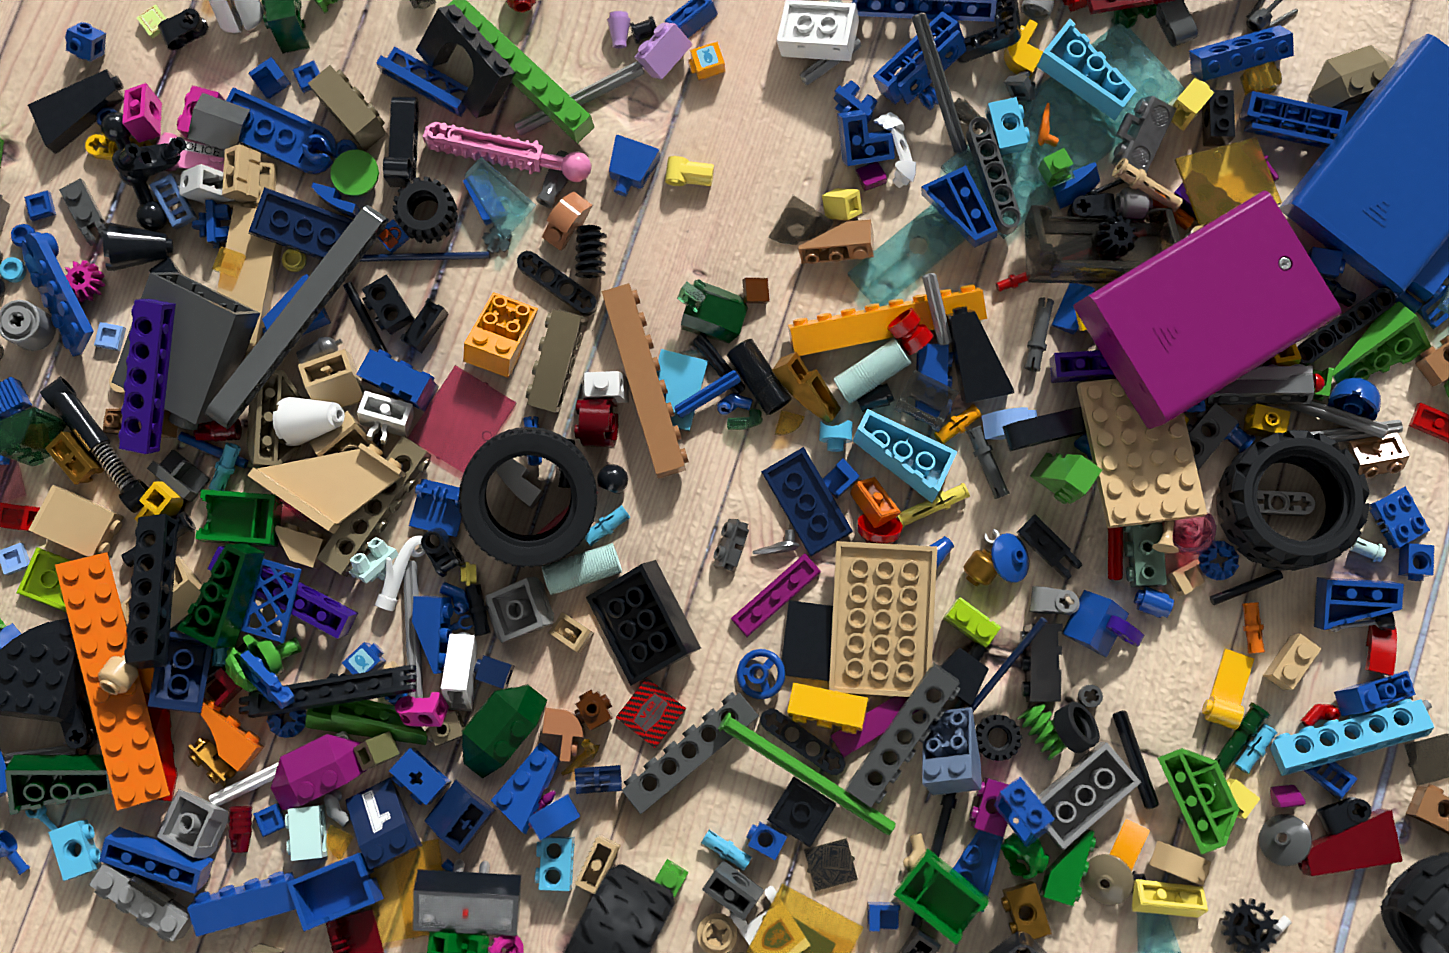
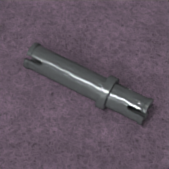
M1045 298L1038 299L1036 318L1031 340L1027 344L1029 351L1024 367L1029 371L1032 369L1033 361H1035L1033 366L1034 372H1038L1041 369L1043 351H1046L1047 348L1045 341L1054 300L1050 298L1047 299L1045 308Z
M981 425L966 431L975 450L973 454L975 457H978L994 498L998 499L1010 494L991 452L993 450L992 445H988L987 440H985Z

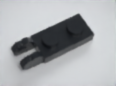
M1036 514L1016 532L1066 580L1072 575L1059 562L1063 557L1077 569L1082 566L1081 561L1070 551L1071 549Z

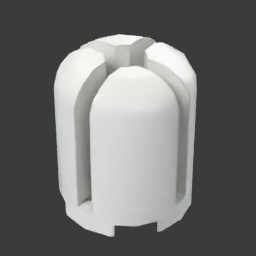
M209 0L218 24L225 32L241 33L242 23L247 31L251 30L263 19L264 10L260 0Z

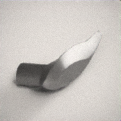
M785 530V541L754 550L753 554L783 553L796 550L800 545L795 542V530Z

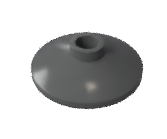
M1280 814L1271 817L1264 823L1259 834V845L1263 854L1273 863L1281 866H1292L1302 862L1308 856L1312 847V836L1308 826L1301 819L1289 814ZM1281 834H1286L1287 840L1281 843L1279 841V836Z

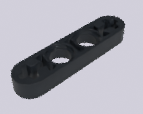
M524 251L518 256L517 265L523 274L578 313L589 316L596 311L597 301L595 296L532 251ZM533 258V264L538 267L537 272L529 265L525 268L523 260ZM548 270L554 273V279L551 282L541 280V275L544 271ZM565 284H570L574 288L573 293L569 296H564L560 293L561 287ZM579 291L581 292L579 294L581 299L584 301L591 299L590 303L592 306L590 308L586 306L582 309V303L575 299Z
M767 709L762 713L760 722L765 730L831 775L840 774L844 770L845 760L841 754L776 709ZM775 713L777 715L776 720L781 724L783 719L788 721V724L782 728L780 735L775 732L779 729L777 726L772 724L768 727L766 725L767 720L764 718L766 714L772 715ZM789 727H795L799 731V738L794 742L788 741L785 737V731ZM811 741L817 742L820 746V752L816 756H809L806 753V745ZM825 748L830 751L826 754L829 758H839L838 764L841 765L839 769L833 768L832 771L829 770L830 764L824 759L822 764L817 762L823 756Z

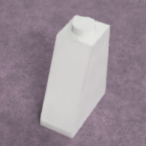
M466 632L449 635L441 684L443 697L449 705L448 710L472 711L475 686V673L473 672L477 660L478 646L475 635Z

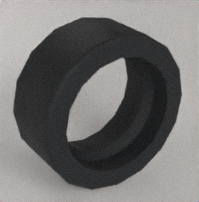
M1071 702L1054 713L1053 720L1056 732L1069 750L1074 753H1082L1099 743L1100 734L1098 726L1085 706L1078 702Z

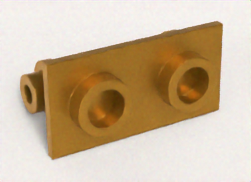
M201 737L195 743L196 748L191 744L188 746L190 753L188 757L197 767L202 765L208 771L206 775L215 785L220 783L225 787V778L232 779L237 774V771L221 757L215 761L213 758L218 754L217 748L210 740H205Z

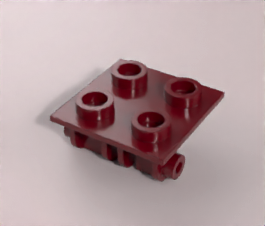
M374 909L325 923L333 953H384Z

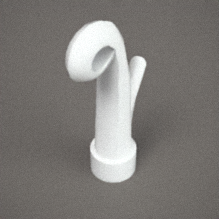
M422 536L410 538L400 550L393 565L392 559L390 557L386 558V575L381 594L379 593L375 603L377 607L394 611L398 601L396 599L410 556L418 558L426 553L421 546Z

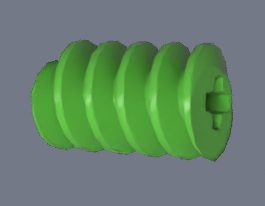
M1039 703L1023 712L1016 720L1025 718L1022 727H1032L1028 735H1038L1034 743L1035 745L1044 743L1040 751L1042 753L1046 751L1051 752L1047 757L1049 761L1067 747L1056 732L1054 720L1048 721L1052 715L1051 711L1042 713L1046 705L1045 703Z

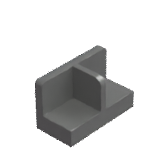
M171 450L160 464L152 461L147 467L150 472L183 499L191 502L210 481L207 475L176 450Z

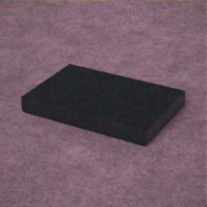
M789 600L782 653L785 676L829 681L833 606Z

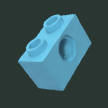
M1017 97L988 103L985 115L991 124L1001 156L1024 151L1030 141V133L1028 127H1024L1022 120L1024 119V110L1022 105H1018ZM1010 123L1014 129L1008 130L1003 124Z
M88 820L76 821L49 832L63 881L77 878L101 868L102 864L99 861L101 851L96 848L93 839L95 832L93 826L88 823ZM76 843H79L81 846L80 855H77L75 852Z

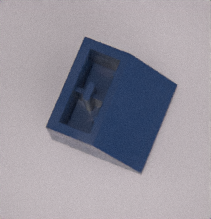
M456 779L424 821L441 840L460 854L468 848L496 810Z

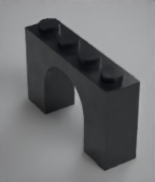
M455 4L440 7L433 16L416 51L430 67L447 63L456 45L462 46L471 58L474 71L473 80L462 98V102L475 118L491 114L516 72Z

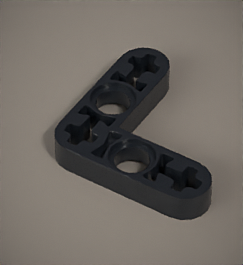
M997 0L995 12L996 27L964 38L967 51L957 59L959 63H965L1012 46L1020 40L1021 27L1017 0ZM1012 15L1009 19L1003 21L1004 18ZM991 40L989 43L982 45L985 41Z

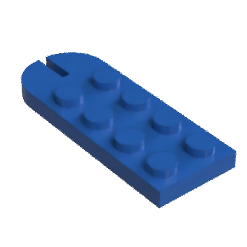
M232 88L226 101L250 109L239 143L309 174L322 173L333 164L329 155L335 157L337 141L329 130L239 89ZM316 150H319V151L324 152V153H323V154H321V153H320V154H317V153H315V152H316Z
M35 232L26 234L24 236L25 239L22 241V253L26 267L31 275V282L34 287L38 288L42 304L45 308H48L54 327L59 329L65 348L69 349L72 357L82 355L94 330L57 261V255L59 254L57 241L50 233Z

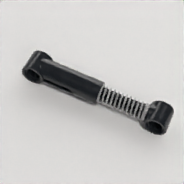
M58 377L40 391L41 396L57 411L88 454L94 455L99 464L102 465V468H105L104 470L110 475V478H112V481L115 482V485L120 490L119 498L131 512H138L144 507L139 500L149 487L142 480L134 478L133 474H130L131 471H127L128 468L125 467L126 465L123 464V461H120L118 454L112 451L113 448L110 447L109 438L76 397L77 394L73 387L63 377Z

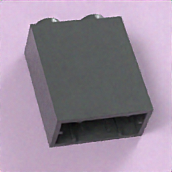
M178 272L150 273L141 299H153L176 304L164 409L171 412L168 420L172 424L188 430H197L199 424L214 421L205 414L206 409L243 362L260 312ZM149 322V328H150V330H151V329H152V325H151V323ZM129 334L112 379V383L124 388L127 376L126 359L129 355L130 347ZM147 347L146 352L149 355V349Z

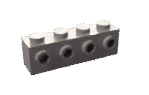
M103 863L89 884L96 889L94 892L103 899L109 898L116 903L117 909L124 913L130 912L137 917L136 921L139 924L148 928L152 927L158 931L157 935L165 941L173 942L183 938L192 925L186 907L135 873Z

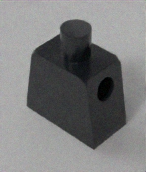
M977 642L974 643L968 653L961 648H957L940 665L941 668L959 680L957 687L960 688V691L956 697L966 705H972L989 670L988 667L980 662L988 650Z

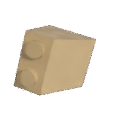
M52 485L29 531L89 557L109 552L110 542L113 536L120 531L122 527L121 521L124 516L72 491Z

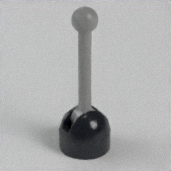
M1393 612L1376 616L1375 620L1345 623L1330 629L1333 632H1338L1340 629L1376 625L1380 630L1390 631L1395 630V619Z

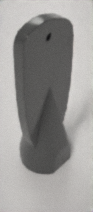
M559 151L556 155L565 157L569 153ZM549 168L542 191L536 198L539 204L552 208L555 197L560 194L568 182L562 171Z

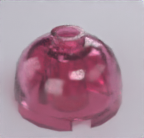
M1208 512L1204 517L1175 520L1173 543L1179 549L1178 553L1188 556L1198 555L1207 550L1213 543L1216 536V523L1214 517Z

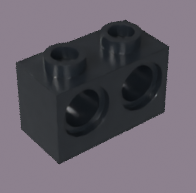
M387 274L362 288L365 294L362 300L369 311L374 309L377 314L374 320L381 331L386 329L392 335L415 320ZM379 292H386L382 300H376V295ZM393 311H397V318L389 321L388 315Z

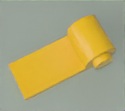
M1224 649L1209 700L1206 699L1202 707V714H1205V720L1237 730L1243 718L1244 707L1241 706V702L1255 658Z

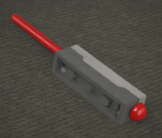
M1270 364L1265 367H1256L1207 398V405H1213L1214 403L1218 405L1256 403L1311 404L1314 393L1323 389L1325 381L1321 375L1313 374L1312 366H1304L1302 364L1278 366Z

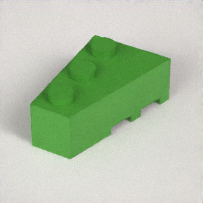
M1046 453L1030 477L1055 493L1054 497L1063 504L1068 502L1071 505L1088 492L1102 472V469L1082 455L1067 454L1065 458H1062L1060 453H1056L1054 457L1051 453Z

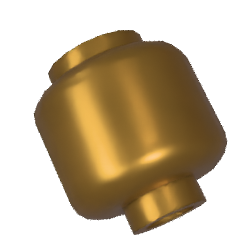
M986 549L982 551L975 550L963 566L964 571L968 574L966 579L977 587L979 584L990 585L998 574L992 562L991 552Z

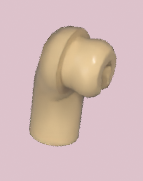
M922 833L909 836L913 851L910 857L903 860V866L907 871H910L926 850Z

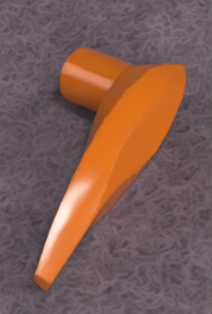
M1047 103L1039 127L1038 143L1040 146L1046 143L1056 147L1059 138L1049 134L1050 103Z

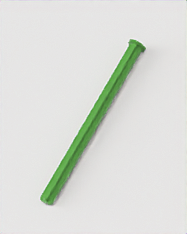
M729 712L723 718L718 727L719 731L724 730L886 835H890L896 825L894 821L874 808H870L857 797L730 717L731 714Z

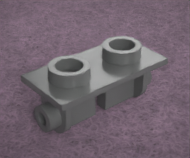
M728 519V522L724 524L721 531L723 536L721 543L714 552V566L724 567V569L733 571L734 567L738 566L742 551L734 547L735 544L744 546L749 529H747L749 524L741 522L739 519Z

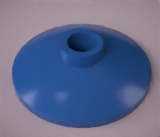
M1005 533L998 536L993 543L991 552L995 570L1007 582L1015 583L1023 580L1029 569V556L1025 545L1013 534Z

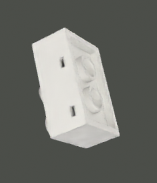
M786 0L777 37L781 56L851 61L859 24L856 3H843L841 0H829V2Z

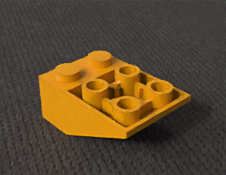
M493 292L464 342L463 361L509 378L520 357L538 308Z

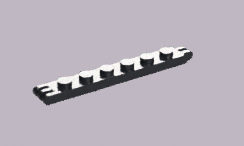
M416 665L284 685L283 687H289L294 694V702L283 709L274 701L269 702L259 690L249 692V696L239 698L240 705L248 706L239 707L238 713L241 715L248 714L249 718H257L416 692L417 685L408 684L417 681V676L410 674L416 672Z

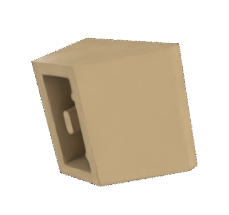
M346 349L298 365L304 386L311 400L338 403L341 408L361 402L364 391L360 379L356 375L357 370L352 355Z

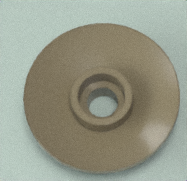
M1101 854L1088 861V872L1085 877L1082 876V881L1087 893L1093 899L1102 904L1116 905L1124 902L1130 896L1134 887V877L1129 866L1123 860L1113 855ZM1102 880H1108L1110 886H1105Z

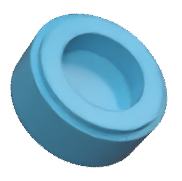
M7 258L0 264V275L11 283L20 282L26 276V265L17 258Z

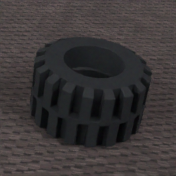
M419 177L414 178V183L407 181L405 183L406 188L400 187L398 190L400 195L395 196L393 200L396 204L393 205L394 217L402 230L412 240L415 238L419 243L425 240L427 244H431L432 239H436L437 242L441 241L442 235L446 237L450 235L448 230L450 228L454 230L456 226L454 220H458L456 212L458 208L447 187L444 184L441 185L436 179L432 182L430 177H424V181H421ZM424 201L438 203L437 212L430 219L421 221L413 218L414 211L420 203Z

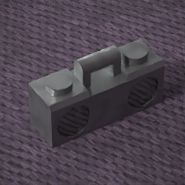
M1154 96L1140 99L1134 108L1135 114L1126 113L1116 136L1124 141L1116 146L1111 164L1116 166L1121 159L1126 158L1129 164L1137 169L1142 168L1147 173L1177 109Z

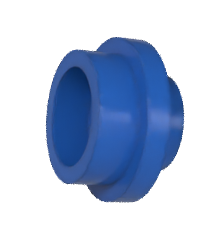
M27 224L16 225L11 231L12 242L22 248L24 236L35 233L34 228Z

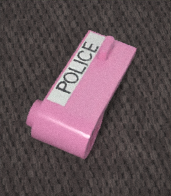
M165 132L157 137L156 145L169 143L172 138L175 137L176 139L177 135ZM185 140L186 148L180 153V160L175 166L166 170L176 171L177 168L187 170L202 164L223 172L225 151L199 142Z

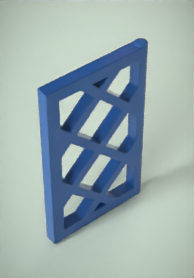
M263 559L241 631L280 643L285 642L302 569ZM263 565L269 566L274 573L273 576L265 581L261 577ZM286 572L295 574L290 588L287 587L281 576ZM277 578L284 591L273 597L266 584ZM262 588L268 601L257 606L255 602L257 590ZM286 595L289 600L286 612L282 613L275 600ZM271 604L277 617L266 622L260 609ZM253 613H256L262 624L257 629L249 627ZM278 620L282 623L280 635L273 634L269 627Z

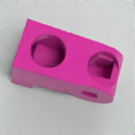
M432 692L430 698L415 699L413 696H404L395 704V711L407 726L441 727L449 709V705L441 692Z

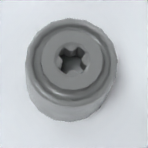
M24 300L10 301L0 310V335L9 342L25 350L37 351L48 346L53 340L56 328L52 323L51 315L32 303Z

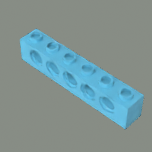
M1406 699L1397 703L1395 707L1387 708V706H1382L1374 709L1372 713L1363 715V713L1353 714L1348 717V720L1340 722L1338 719H1334L1315 729L1313 726L1305 727L1294 735L1289 733L1280 734L1274 738L1275 740H1273L1270 750L1281 776L1429 736L1435 727L1421 699L1413 702L1411 699ZM1394 718L1401 719L1405 726L1398 725ZM1369 725L1377 726L1380 732L1372 731ZM1344 732L1353 733L1356 739H1349ZM1325 738L1329 740L1332 746L1323 745L1320 739ZM1301 745L1305 747L1307 753H1300L1296 750L1295 746Z

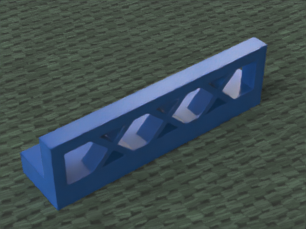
M395 46L387 58L381 55L377 60L376 64L383 74L460 117L465 112L467 107L463 104L462 100L451 95V93L458 91L466 93L468 87ZM397 55L405 59L406 67H401L393 62ZM421 68L425 70L427 78H421L411 71ZM443 80L447 89L442 90L431 84V82Z

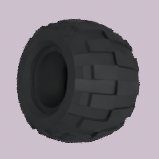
M1442 852L1439 855L1426 857L1411 865L1393 881L1386 891L1387 895L1382 900L1380 907L1384 925L1402 953H1449V852Z

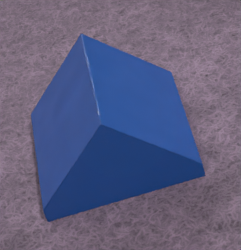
M1083 590L1079 598V609L1076 613L1071 614L1061 634L1107 658L1117 636L1107 629L1106 625L1111 615L1126 621L1129 613L1113 600Z

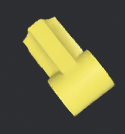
M670 156L667 161L665 182L673 186H684L686 184L711 186L714 164L690 162L684 157Z

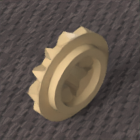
M709 914L698 926L697 939L701 948L707 953H728L737 942V927L733 920L725 914ZM712 924L715 927L717 926L718 930L728 929L722 934L723 944L717 938L707 939L713 933Z

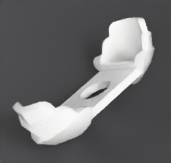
M889 112L887 115L883 114L879 118L874 119V123H878L884 129L891 131L900 161L895 163L897 169L894 172L895 177L892 181L898 188H901L904 185L907 186L910 181H914L916 162L912 160L904 135L905 126L897 115Z

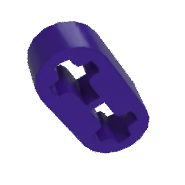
M1111 615L1106 628L1123 641L1139 647L1144 634L1124 619Z

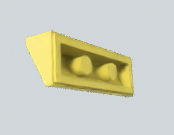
M1137 879L1134 881L1132 911L1198 918L1208 912L1202 886Z

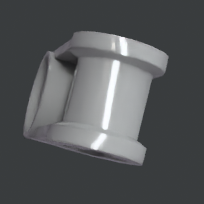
M1040 586L1032 587L1030 612L1071 615L1079 609V599L1072 591ZM1070 596L1074 604L1069 605V609H1066L1061 601H1065L1066 597Z

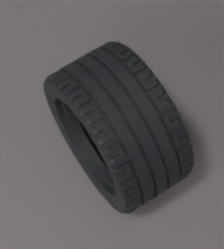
M521 427L509 429L493 436L475 452L463 473L458 502L465 529L468 531L470 538L474 540V543L481 547L482 551H485L488 556L494 557L495 560L502 561L504 564L509 563L515 567L521 566L525 568V566H529L532 568L534 566L541 567L543 564L549 565L554 561H559L562 557L565 558L567 554L573 552L574 548L579 546L581 541L586 538V534L590 531L596 515L597 488L588 461L572 442L551 430ZM520 456L541 457L555 464L566 476L571 488L570 505L563 519L552 529L536 535H521L501 526L491 514L486 499L487 483L493 472L510 459Z

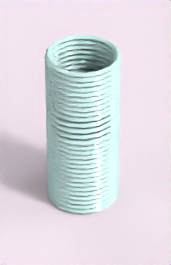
M894 338L892 341L881 346V348L875 350V352L873 351L865 359L863 358L861 362L859 361L856 365L851 366L846 371L840 373V375L834 377V381L844 398L852 404V402L858 400V398L862 397V395L864 396L873 388L875 389V387L887 381L891 376L893 377L897 372L899 373V371L912 364L899 341Z
M611 543L606 546L604 545V547L585 551V553L576 554L574 557L571 556V558L568 557L557 562L554 561V563L552 562L549 565L545 564L542 566V572L549 593L553 596V594L565 592V590L567 591L572 588L575 589V587L622 573V568L614 544Z

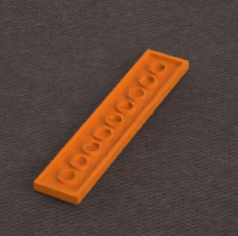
M108 553L55 564L116 810H123L170 796L139 675L125 693L113 695L103 690L99 685L98 673L111 657H122L124 655L128 636Z

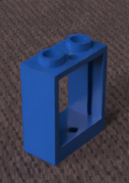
M1021 776L1001 790L994 803V807L1026 847L1045 834L1055 820ZM1017 818L1019 823H1014L1013 819Z

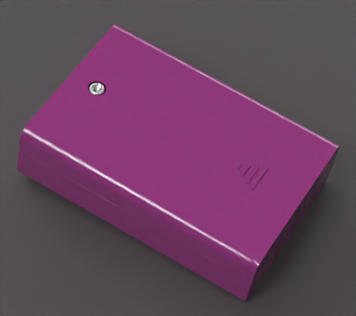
M1268 191L1258 193L1073 305L1148 429L1166 424L1336 319L1342 313L1338 302Z

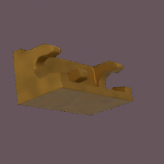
M61 432L45 448L75 485L93 481L91 475L102 473L105 469L102 468V465L99 464L94 455L88 454L73 432Z

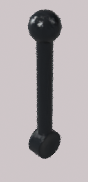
M1119 179L1096 190L1092 189L1088 195H1097L1125 181Z

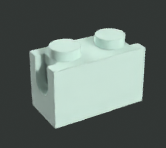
M325 805L288 809V814L285 816L286 829H289L290 840L287 841V853L291 855V861L328 856Z

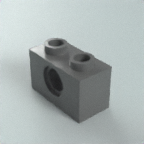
M724 860L715 869L702 889L743 921L765 891Z

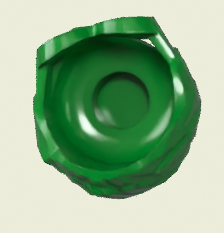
M1014 832L1001 845L1003 855L1007 859L1010 871L1014 876L1030 879L1037 876V874L1043 873L1048 865L1050 857L1048 854H1044L1039 839L1026 847ZM1016 859L1024 860L1029 866L1030 870L1027 871L1026 866L1022 863H1018Z

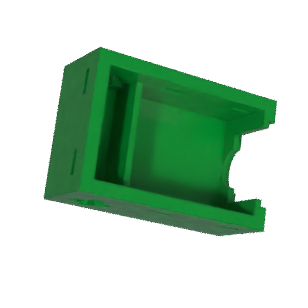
M201 489L200 498L202 501L207 502V521L204 529L199 528V530H196L195 539L211 543H246L254 546L278 547L279 538L274 529L276 525H281L283 500L274 494Z
M928 848L902 879L894 892L897 898L955 945L962 939L964 930L980 910L983 912L989 903L987 895Z

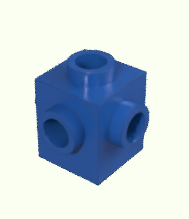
M80 22L67 29L65 34L67 52L90 62L105 54V32L85 22Z

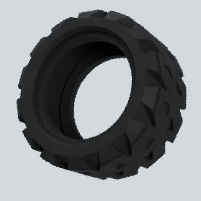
M1288 430L1284 433H1275L1239 453L1233 458L1231 465L1226 467L1219 482L1221 491L1216 496L1217 513L1223 520V523L1220 525L1227 539L1239 547L1236 550L1248 560L1260 563L1262 567L1278 571H1295L1327 563L1341 556L1344 551L1353 546L1362 534L1360 530L1367 522L1370 503H1365L1369 496L1368 484L1365 474L1359 475V463L1346 448L1340 450L1337 441L1320 433L1312 435L1307 430ZM1288 463L1303 468L1317 480L1323 491L1326 504L1324 520L1318 531L1307 541L1293 540L1278 534L1262 517L1257 501V490L1262 475L1271 464Z
M624 864L610 868L590 900L563 953H650L675 904L673 892Z

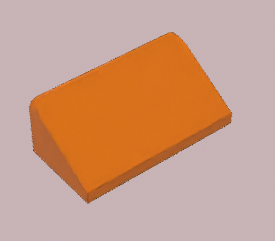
M875 477L854 483L850 494L874 528H878L900 515L901 511Z

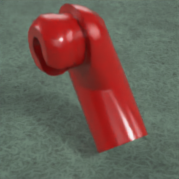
M1315 704L1300 721L1306 727L1314 726L1318 720L1331 721L1339 719L1341 712L1331 704Z

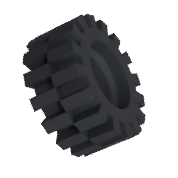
M991 715L982 719L981 723L976 726L979 752L991 760L1003 761L1010 759L1011 756L1016 755L1018 748L1021 747L1020 740L1022 735H1020V727L1015 724L1016 722L1005 715ZM994 728H1001L1007 734V742L1000 748L993 747L988 739L990 731Z

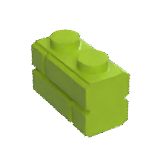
M961 597L956 599L942 618L974 643L977 642L987 648L1001 628L994 621L990 622L987 616Z

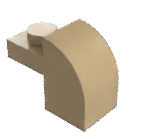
M1157 841L1149 865L1203 886L1205 879L1209 875L1211 861Z

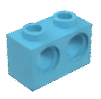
M547 836L541 842H537L536 857H540V868H536L535 883H539V890L570 891L572 889L575 837ZM551 843L560 845L562 852L559 857H553L549 853ZM555 869L559 872V882L552 883L548 880L547 873L549 870Z

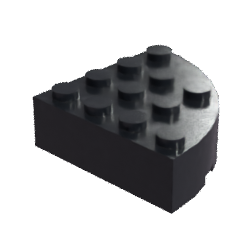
M66 618L46 622L31 628L12 639L0 649V715L72 724L84 679L69 619Z

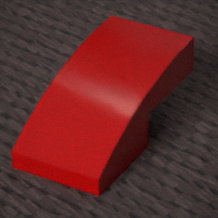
M0 502V528L31 532L29 528L40 507Z
M1369 625L1365 645L1369 647L1365 670L1394 676L1397 629L1395 627V630L1383 631L1377 628L1376 625Z

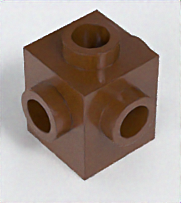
M589 690L579 696L580 701L576 703L578 709L574 712L581 724L586 723L589 731L614 718L609 710L613 706L606 694L601 695L598 691L593 693L592 690ZM593 704L597 707V711L594 714L590 711V707Z

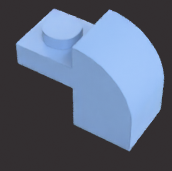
M1021 407L982 415L985 440L1006 439L1003 426L1037 417V410H1028V407Z

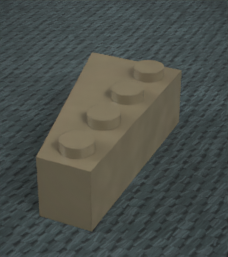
M555 309L552 310V314L548 313L545 321V327L548 329L546 336L541 338L538 351H541L539 361H535L532 369V375H535L533 384H529L526 391L527 405L554 413L560 412L569 384L566 374H571L576 360L573 352L574 350L577 351L578 347L581 346L583 336L580 330L582 325L587 326L588 317Z

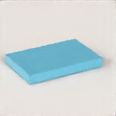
M661 349L658 358L661 371H658L657 375L659 381L664 379L668 392L664 394L665 402H671L675 416L670 417L672 425H678L679 429L690 432L696 410L680 418L675 412L674 407L701 390L708 361Z

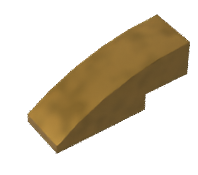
M797 352L781 357L773 367V373L796 400L827 423L833 421L841 407L817 369L808 371Z

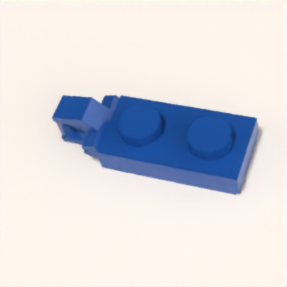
M248 650L240 654V666L245 677L269 702L274 701L281 709L294 702V694L290 688L283 687L278 677L264 667L259 657H254Z

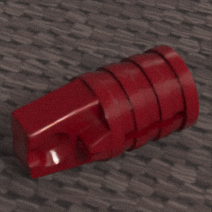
M239 419L228 429L216 421L199 424L198 429L194 430L193 434L196 440L214 442L240 440L242 426Z
M252 806L229 807L228 834L231 842V852H248L252 833Z

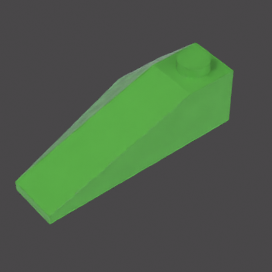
M1397 302L1378 316L1334 368L1333 379L1335 383L1338 384L1342 380L1349 378L1368 380L1371 374L1378 371L1382 373L1390 370V366L1399 362L1402 364L1408 363L1430 348L1431 344L1417 315L1401 302Z

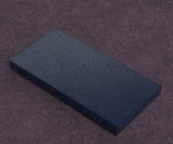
M264 187L248 234L322 260L353 219Z
M804 447L761 471L810 557L853 533Z

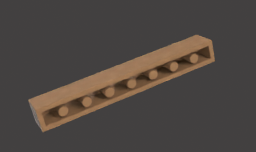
M630 283L601 291L657 478L660 479L686 471L685 463L689 462L685 448H679L677 440L682 439L678 425H672L670 417L675 416L671 402H665L664 394L668 392L664 379L660 381L658 379L657 372L661 371L658 359L651 356L650 349H653L654 345L650 334L645 335L643 327L647 326L644 313H638L636 305L640 304L637 290L632 291Z

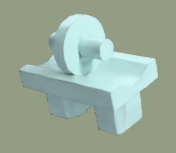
M376 537L368 543V548L371 552L367 556L363 553H358L350 559L353 568L349 573L353 578L357 577L366 584L369 581L373 582L376 578L384 581L386 558L390 557L393 560L398 556L395 548L387 546L383 540Z

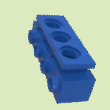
M942 11L929 25L933 37L936 36L934 41L943 70L945 71L967 49L958 21ZM916 35L873 75L880 93L895 105L902 98L908 105L932 83L918 36ZM950 51L953 53L949 58L945 57ZM915 84L918 85L916 89H910Z
M1252 91L1244 97L1239 120L1251 122V124L1245 126L1244 132L1326 148L1345 126L1348 111Z

